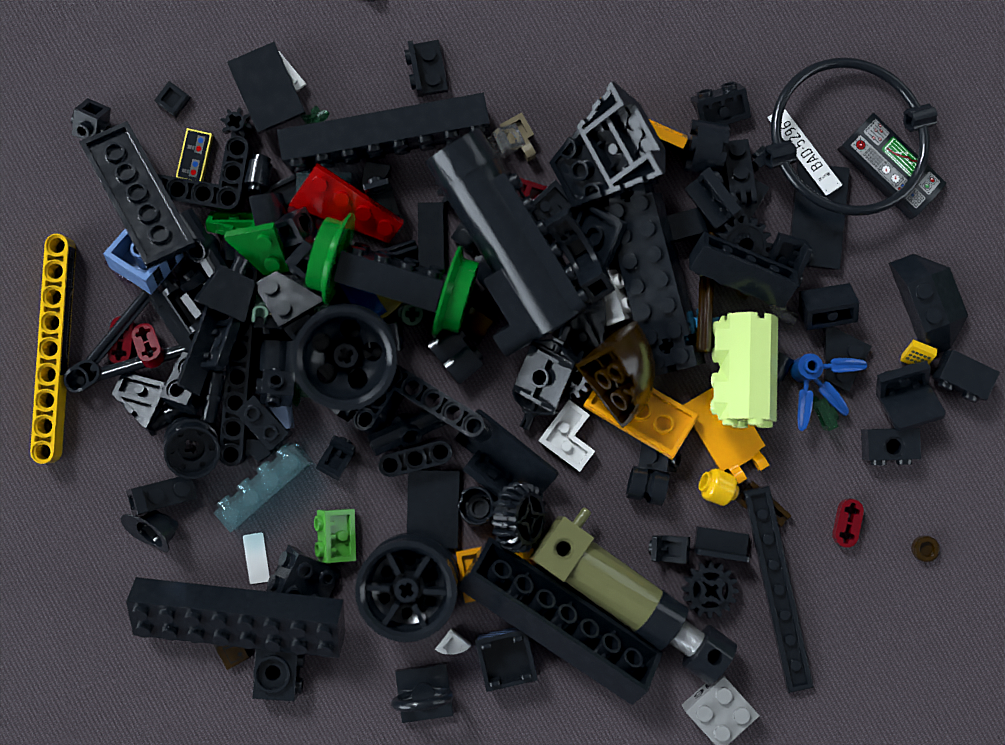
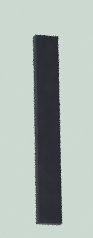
M766 485L744 490V500L786 690L788 693L814 688L770 486Z

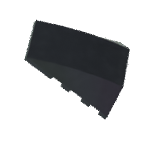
M614 81L609 83L605 94L601 99L596 100L588 116L580 121L572 137L567 138L549 162L573 207L665 174V148L641 104Z

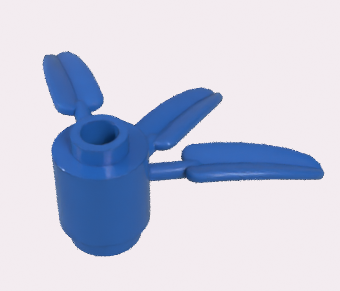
M811 353L794 360L790 367L791 376L797 382L804 383L803 389L799 391L798 429L800 431L805 430L811 416L813 392L808 390L809 381L813 380L819 386V393L841 415L847 416L849 409L844 399L828 381L822 383L818 377L822 374L823 369H831L834 373L865 370L867 362L854 358H834L831 360V364H823L820 357Z

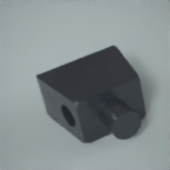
M236 256L230 269L223 265H218L194 301L234 318L239 322H244L255 286V281L245 276L251 262Z

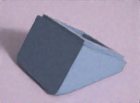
M292 405L291 407H269L286 429L295 427Z

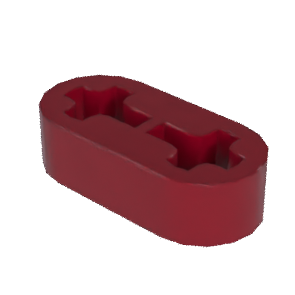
M118 316L113 319L110 325V329L121 316ZM134 322L130 325L129 330L123 334V339L120 337L107 353L112 363L115 364L133 358L135 345L132 340V331L136 327ZM121 342H123L122 350L126 351L127 354L122 356L119 361V356L115 355V350H120Z
M148 323L139 324L132 331V340L138 357L145 367H158L165 359L159 337L152 325ZM145 334L148 339L147 341H143V335ZM150 350H153V356H152V357H150L149 352H148V351H150Z
M844 499L837 508L833 539L842 547L854 546L859 538L864 508L855 499ZM851 503H853L856 514L852 513L848 521L849 513L845 512V507H850ZM849 524L847 532L851 534V538L843 542L844 540L840 537V532H845L846 526Z

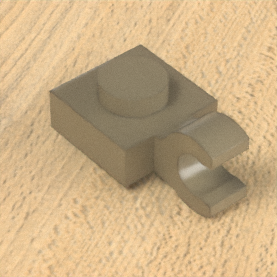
M522 113L500 124V129L512 149L519 146L527 162L536 158V152L529 141L534 137V133Z

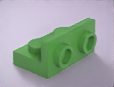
M355 509L317 510V516L314 518V528L318 533V542L315 543V555L318 557V560L324 563L356 561Z

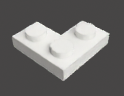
M568 400L538 441L580 472L595 451L578 439L575 434L590 415L571 400Z

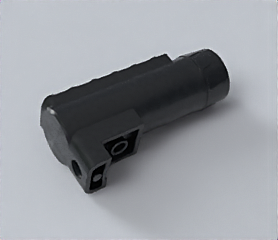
M480 128L454 141L425 162L439 184L440 191L443 192L492 271L483 282L509 322L499 328L497 333L493 335L494 340L506 357L559 329L589 309L590 299L577 283V276L571 264L566 265L563 260V250L548 235L549 231L545 227L544 218L539 220L534 212L537 206L530 195L525 197L521 188L524 185L517 173L511 174L510 171L505 170L499 155H496Z

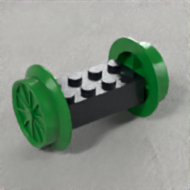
M349 213L343 221L330 217L325 218L317 233L306 273V287L320 291L324 304L331 302L340 283L436 312L432 337H436L442 329L459 333L479 268V262L464 258L462 246L457 248L449 272L445 273V269L436 265H430L429 268L419 265L420 261L413 258L405 257L404 260L395 258V254L390 251L380 250L375 252L369 250L370 246L364 243L355 242L352 245L355 228V215L353 213Z

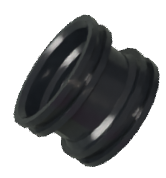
M401 533L389 537L379 544L365 560L357 575L355 599L359 613L373 631L389 640L403 643L416 642L428 638L443 627L449 620L459 594V589L457 588L460 584L459 568L450 550L430 536L418 533ZM413 556L415 563L407 564L405 558ZM384 567H389L392 570L390 576L382 575ZM429 570H434L437 573L435 579L428 578L427 572ZM407 582L412 584L411 590L413 593L411 591L408 594L404 593L402 583L405 586ZM381 594H389L390 601L387 603L381 602ZM428 596H432L435 598V604L433 606H429L426 604V598ZM410 608L412 611L411 617L405 618L402 615V610Z

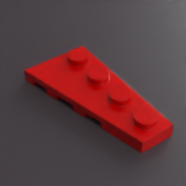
M319 163L314 166L288 205L296 209L306 206L310 214L323 219L330 217L343 221L349 213H353L355 215V231L387 243L392 240L404 222L402 218Z

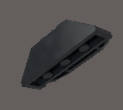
M911 254L888 263L918 341L936 348L937 354L951 349L968 317V313L950 267L916 254Z

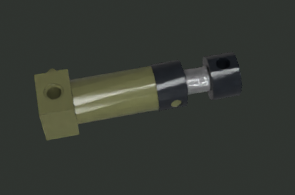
M583 507L573 522L565 516H557L529 559L557 579L565 581L632 629L636 635L651 643L657 650L664 649L669 643L685 654L682 661L683 667L708 685L716 682L733 660L737 651V644L712 625L706 626L702 631H699L695 626L693 627V625L686 621L689 608L686 605L677 601L665 590L658 588L594 542V537L581 529L591 515V511ZM563 541L566 546L565 552L558 555L556 546L559 542ZM712 650L710 658L707 659L708 653Z

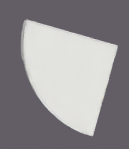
M451 628L435 650L442 654H458L466 651L472 644Z

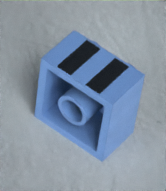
M126 229L103 253L112 270L149 294L156 290L184 257L182 253L147 269Z

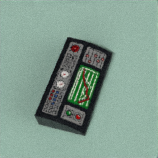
M874 112L837 149L887 198L905 185L914 171L918 155ZM927 164L924 174L915 189L895 206L911 220L924 210L947 183Z

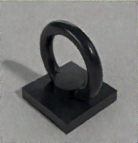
M447 662L395 670L398 695L392 699L391 706L394 710L400 711L402 723L453 716L452 699L454 694L450 690Z

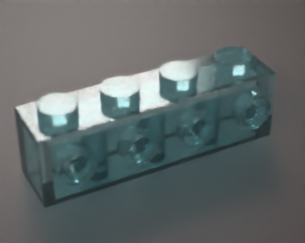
M286 443L275 453L278 456L271 463L268 460L256 469L258 474L252 480L246 478L236 487L239 490L232 497L228 494L217 503L219 508L214 514L230 533L239 529L314 463L297 443L291 446Z

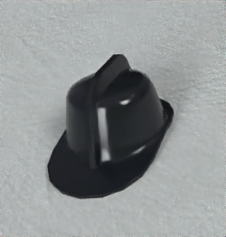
M151 511L142 517L124 514L120 518L124 528L133 537L157 547L163 552L170 550L168 543L174 537L175 531L179 527L176 520L159 511Z

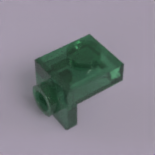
M813 396L812 410H815L823 430L830 431L839 427L837 424L839 416L835 408L829 406L826 398L818 399L817 396Z

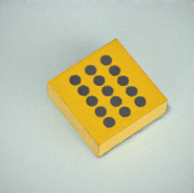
M913 339L902 353L901 361L912 364L927 360L928 364H930L937 356V349Z

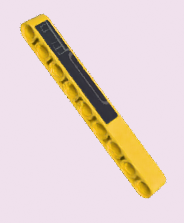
M61 234L48 236L44 245L30 449L32 459L40 464L58 461L63 449L67 391L64 384V375L68 370L76 245L72 239ZM60 241H64L65 247L62 252L58 253L56 249L57 244ZM61 266L63 273L61 277L56 279L55 270ZM59 291L61 300L59 303L54 304L53 296ZM55 317H58L59 326L53 330L51 322ZM55 342L58 350L52 356L49 348ZM53 368L56 372V377L53 381H50L48 371ZM49 394H52L54 397V403L51 407L46 403V398ZM48 419L52 423V430L49 433L44 429V424ZM45 445L51 451L48 458H45L42 452Z

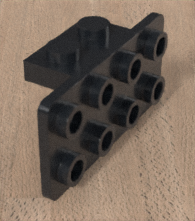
M477 409L475 412L492 424L493 433L489 440L485 442H477L462 432L457 434V442L474 454L462 470L497 498L498 493L502 492L504 486L514 482L533 484L534 487L539 488L540 493H543L559 475L558 471L484 411ZM481 423L474 427V433L481 429Z

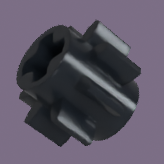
M240 107L237 109V112H231V110L227 109L228 115L226 118L220 119L226 125L222 132L224 134L232 132L231 137L243 136V138L247 139L246 133L248 130H254L252 125L248 124V121L251 120L250 114L243 116V110ZM236 120H238L240 124V127L237 129L235 128L234 123Z

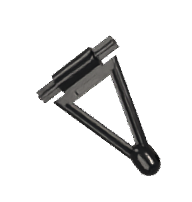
M172 272L161 283L164 288L162 293L158 287L152 294L142 290L89 356L66 371L64 384L69 391L79 393L90 388L98 381L146 368L139 357L100 367L99 363L149 302L152 303L179 344L163 349L165 354L163 362L180 358L182 352L188 353L192 342L191 337L194 336L201 317L195 319L180 299L185 292L180 287V281L176 280Z

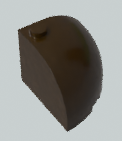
M637 321L615 331L575 365L622 428L628 425L643 410L650 398L655 379L654 357L650 343Z

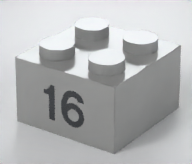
M724 675L713 684L708 685L705 683L682 704L685 712L715 745H728L760 716Z

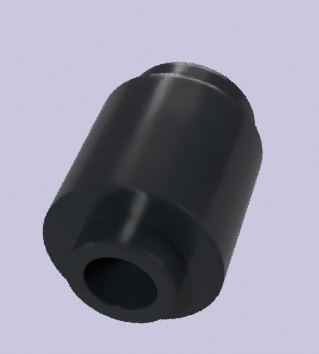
M252 154L247 162L243 185L252 194H263L264 191L269 190L273 166L268 156Z

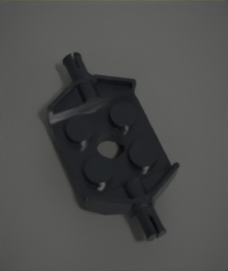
M568 324L561 327L557 337L532 342L516 379L512 394L514 400L522 407V412L525 413L519 425L525 430H530L533 419L537 415H553L560 412L556 410L574 366L579 362V359L569 344H567V339L573 329ZM540 370L544 371L546 375L544 384H540L537 379Z

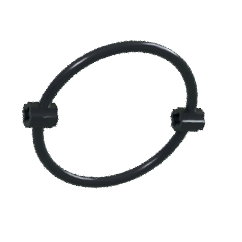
M856 58L826 59L798 72L781 91L772 114V144L765 146L763 149V158L765 164L770 169L780 167L790 184L802 196L825 210L850 216L876 214L888 210L903 201L918 185L929 158L930 135L928 128L937 124L938 114L936 108L931 106L930 103L920 105L911 90L898 77L877 64ZM835 68L862 70L881 78L903 97L910 108L903 112V124L905 129H908L910 132L918 131L919 153L913 173L899 191L877 203L846 205L819 195L798 177L790 165L797 161V150L795 144L790 140L782 142L781 124L784 109L790 96L809 77Z

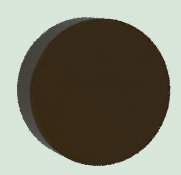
M922 535L913 541L911 550L914 557L918 560L931 562L938 557L940 546L934 538Z

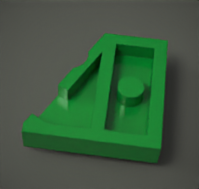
M211 211L206 220V230L225 235L226 231L255 226L252 212Z
M274 222L225 232V240L246 260L250 261L264 276L270 275L275 271L279 273L289 271L288 265L285 263L288 257Z

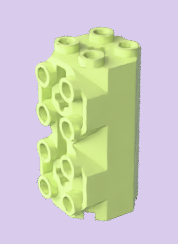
M757 312L729 313L727 316H721L719 321L713 322L712 332L715 337V347L712 349V360L714 363H719L720 369L718 373H713L711 376L714 399L711 400L710 408L713 415H718L722 425L732 426L733 428H748V425H757L759 428H772L773 422H777L778 317L773 314L764 313V318H760V316H757Z

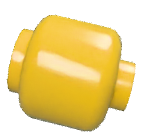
M711 469L709 472H705L699 481L698 487L702 497L720 506L729 504L731 500L734 501L739 494L736 478L732 474L720 469Z

